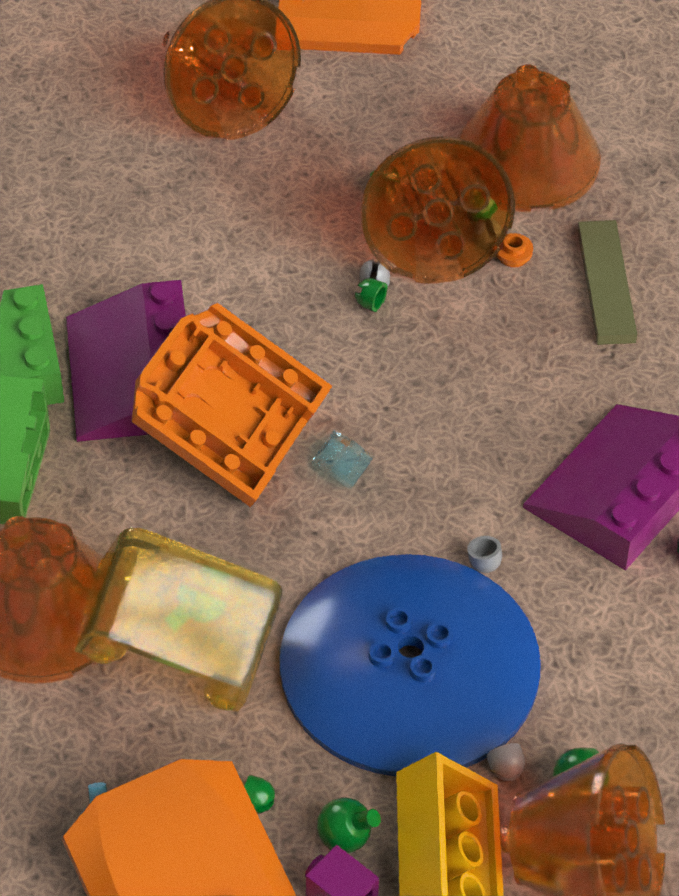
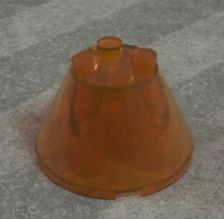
M209 0L178 19L170 31L164 35L163 78L168 101L179 119L189 128L203 136L234 140L256 133L268 126L279 116L295 91L292 86L297 67H301L299 40L287 16L267 0Z
M525 64L519 66L516 72L507 75L497 84L463 127L455 141L453 159L460 181L471 193H474L477 189H482L490 193L498 201L502 209L531 212V209L552 207L553 210L562 208L584 196L594 185L598 177L601 153L594 135L570 93V85L550 73L538 70L533 65Z
M429 137L411 142L399 148L377 167L363 193L360 208L361 227L367 245L375 258L392 273H399L414 279L415 282L424 284L452 282L480 270L500 251V244L505 238L508 229H511L513 225L515 198L512 184L504 168L483 147L456 137Z
M12 517L6 521L4 528L0 531V677L29 684L53 683L72 678L73 673L86 668L92 663L96 665L102 661L119 641L128 615L125 586L110 562L76 536L67 524L41 517Z
M619 743L526 792H517L513 799L509 825H503L500 832L501 849L504 853H510L516 884L527 886L544 896H660L664 879L666 853H657V825H665L661 792L652 764L644 751L637 745Z

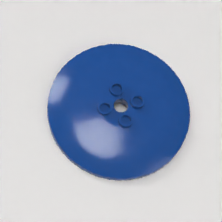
M405 554L376 557L345 567L332 574L311 590L297 606L285 629L280 649V679L283 693L290 710L304 731L322 748L342 761L360 769L396 777L397 771L434 752H438L466 768L484 760L491 750L505 745L524 724L534 705L540 681L541 660L537 639L527 616L517 602L501 586L478 571L457 562L426 555ZM405 646H415L422 653L414 658L403 656L399 650Z

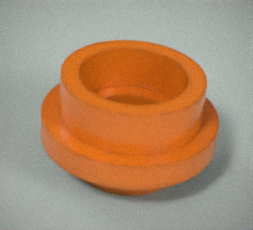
M505 234L497 240L495 254L502 264L508 267H520L531 259L533 243L522 234Z

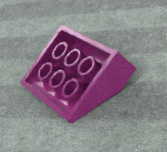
M181 280L141 283L66 317L77 442L149 435L132 422L135 381L180 319L186 316Z
M616 404L525 501L523 508L626 571L679 511V416Z

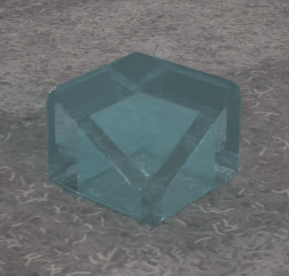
M334 430L313 458L311 464L351 489L374 456L355 441Z

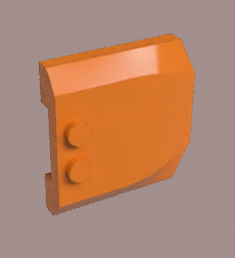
M279 0L276 48L400 55L404 50L406 42L410 38L414 39L419 33L422 0Z
M216 303L211 305L208 310L197 315L192 313L182 317L136 379L132 422L251 507L276 472V468L306 423L314 415L332 388V385L222 305Z
M179 759L104 792L93 799L62 838V842L87 896H296L232 761Z

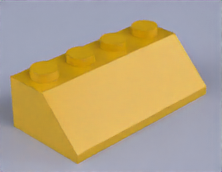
M434 752L397 771L399 896H504L498 785L438 752Z

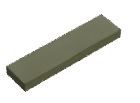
M616 220L578 222L577 231L597 345L636 343L637 330Z

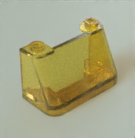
M142 528L124 529L117 536L97 566L74 651L86 655L92 661L100 664H108L119 660L127 651L133 652L206 680L203 693L211 704L221 710L238 712L246 703L280 606L283 591L281 586L271 578Z

